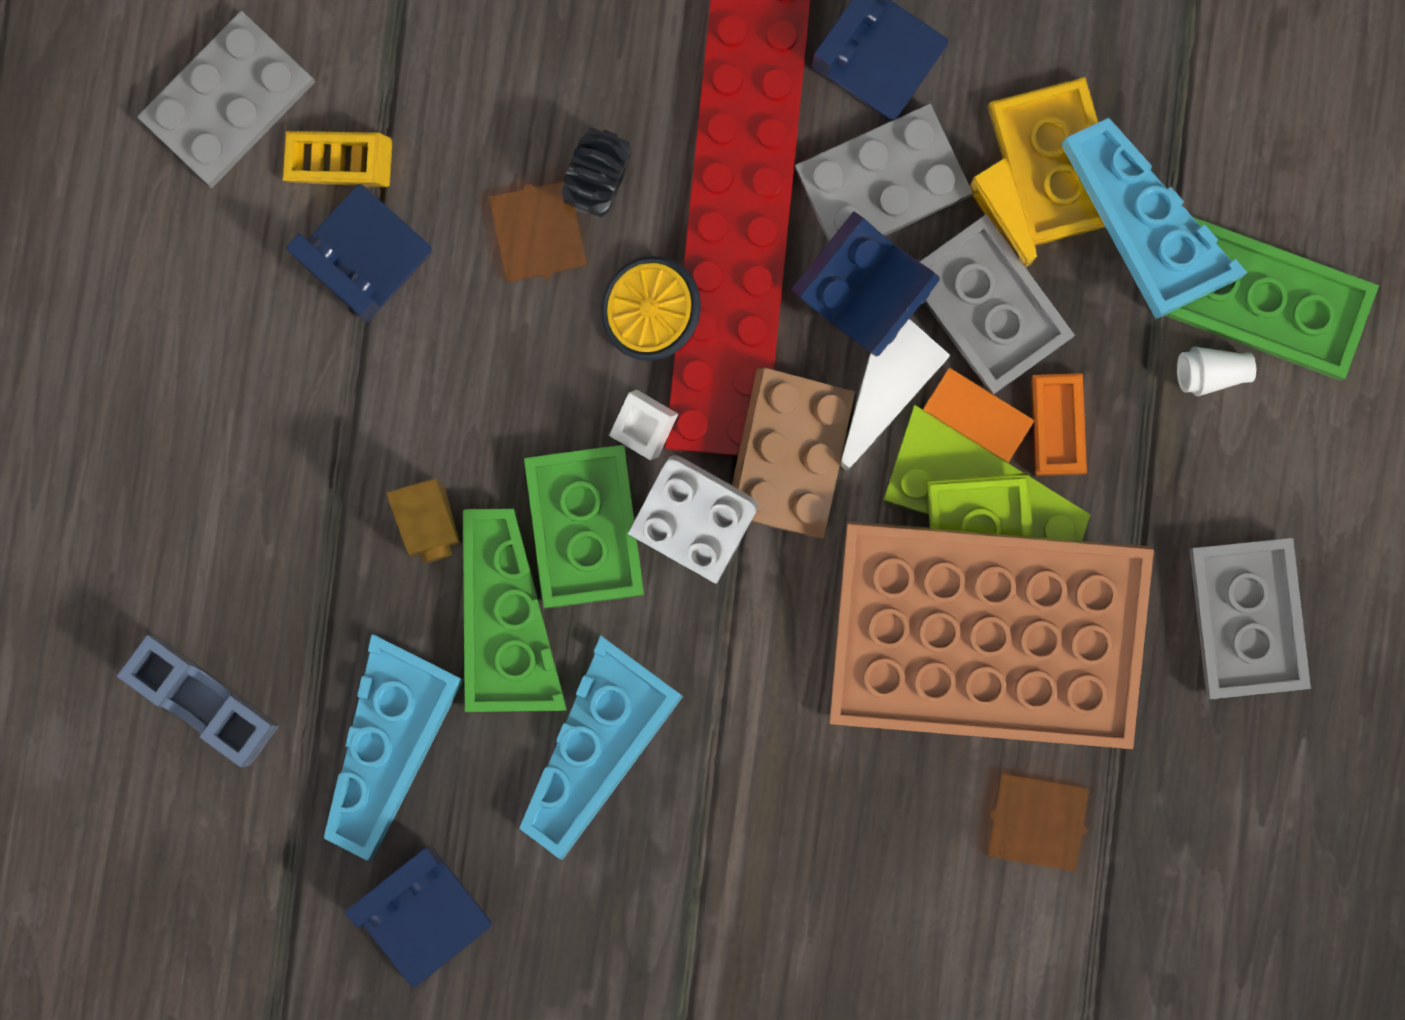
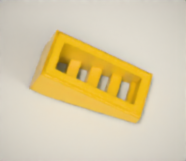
M286 131L283 181L389 187L392 140L381 133ZM305 144H312L310 171H303ZM325 145H331L330 171H324ZM346 146L352 147L350 172H344ZM367 147H368V152H367V169H366V172H365L366 149H367Z
M1006 158L975 176L970 184V188L973 192V198L984 215L987 214L1026 268L1033 263L1037 254L1010 165Z

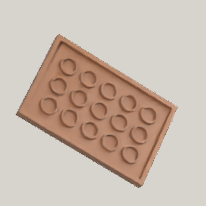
M847 521L829 723L833 725L1133 749L1154 549L1151 546Z

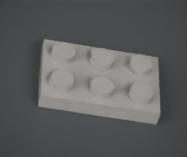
M241 10L137 118L208 186L213 188L315 81Z
M931 103L795 165L794 168L828 242L853 211L865 218L879 232L886 236L965 200L973 194Z
M987 214L920 261L940 277V281L930 292L924 304L986 389L993 395L1075 336Z
M1293 538L1189 549L1207 699L1311 689Z

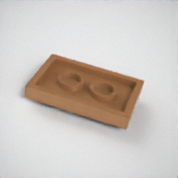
M757 368L732 482L733 487L753 497L758 503V510L751 521L752 523L814 538H824L855 391L767 368Z

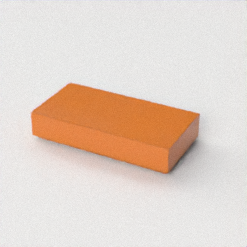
M948 368L923 408V411L1007 463L1035 421L951 368Z
M1083 373L1032 375V419L1035 420L1033 422L1035 476L1085 475L1087 473Z

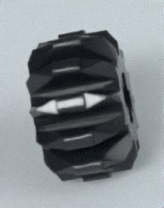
M591 127L584 132L583 136L580 137L577 148L574 150L564 178V185L561 190L564 203L575 207L576 211L587 215L593 214L602 217L607 214L613 206L616 195H618L629 165L628 162L631 156L629 142L619 138L618 134L607 130L600 131Z

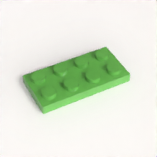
M1193 217L1201 227L1204 224L1218 239L1216 244L1231 261L1236 259L1247 273L1241 279L1164 316L1336 380L1343 381L1346 379L1379 285Z

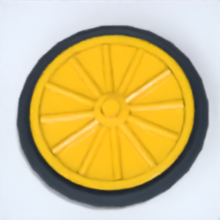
M660 256L638 258L627 263L617 271L608 283L601 306L602 323L606 335L612 344L624 355L636 360L645 361L663 359L681 349L694 334L701 311L700 293L691 274L678 262Z

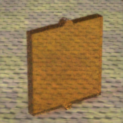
M564 181L539 187L526 184L524 190L489 197L507 283L538 276L550 279L552 273L587 266L575 207L565 204L563 201L561 190Z
M1001 774L995 810H991L989 813L990 818L993 819L987 856L1076 872L1081 836L1087 833V827L1083 824L1089 789Z

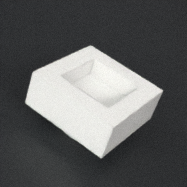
M634 390L628 393L609 436L647 459L653 460L659 457L678 413L644 393Z

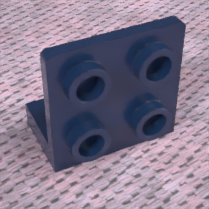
M851 0L815 52L812 68L888 120L893 121L901 114L948 45V39L891 0Z
M361 184L357 185L307 240L298 233L286 247L288 252L366 323L378 313L432 253V247Z
M853 211L791 291L827 321L872 355L878 357L894 341L898 332L917 308L926 301L930 292L940 281V277L924 264L894 245L865 218Z
M432 845L425 847L344 912L356 928L362 925L366 928L411 987L418 986L492 925L491 920Z

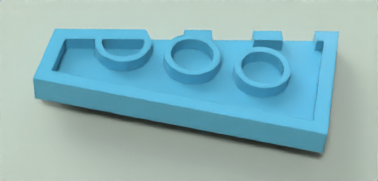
M1110 118L1064 139L1061 146L1155 319L1237 281L1247 273L1236 259L1231 261L1216 244L1218 239L1204 224L1201 227L1182 206L1184 201L1171 187L1167 189L1152 173V165Z
M374 634L371 635L368 663L365 675L361 678L357 695L359 701L353 726L349 728L345 745L348 748L342 773L338 775L324 839L367 861H373L464 681L454 674Z
M601 635L594 649L595 655L587 674L583 676L576 692L577 697L566 723H563L557 737V745L548 766L544 768L519 828L561 860L564 859L683 698L681 694Z

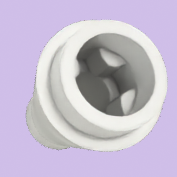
M1192 347L1190 352H1182L1179 355L1177 362L1178 382L1183 392H1193L1197 397L1241 383H1250L1256 377L1255 358L1251 352L1236 353Z

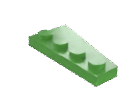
M463 510L465 712L567 711L515 510Z

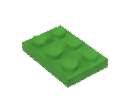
M618 445L524 458L544 609L644 596L637 539L628 534L634 523L625 446Z

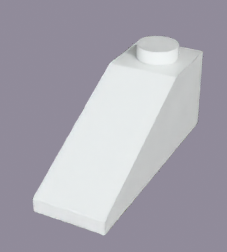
M910 319L881 355L875 357L870 354L839 465L846 472L950 356Z

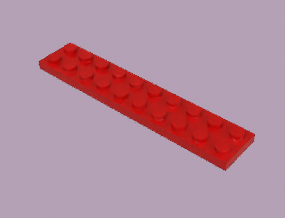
M710 0L684 268L688 270L695 280L700 293L701 311L694 334L675 353L669 409L678 413V416L666 439L665 450L738 457L757 368L774 370L810 0Z

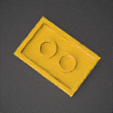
M1083 77L989 102L988 109L1002 159L1006 158L1010 165L1034 245L1037 246L1104 228L1105 225L1061 146L1066 137L1098 123L1086 78Z

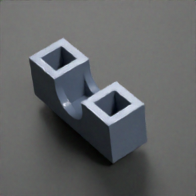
M147 635L117 675L119 679L157 707L167 709L192 726L201 734L199 737L239 767H250L280 726L158 636Z

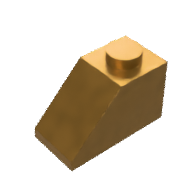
M435 478L386 492L409 556L412 558L421 556L423 563L434 562L452 556L450 547L460 545L461 542L446 488L438 479Z

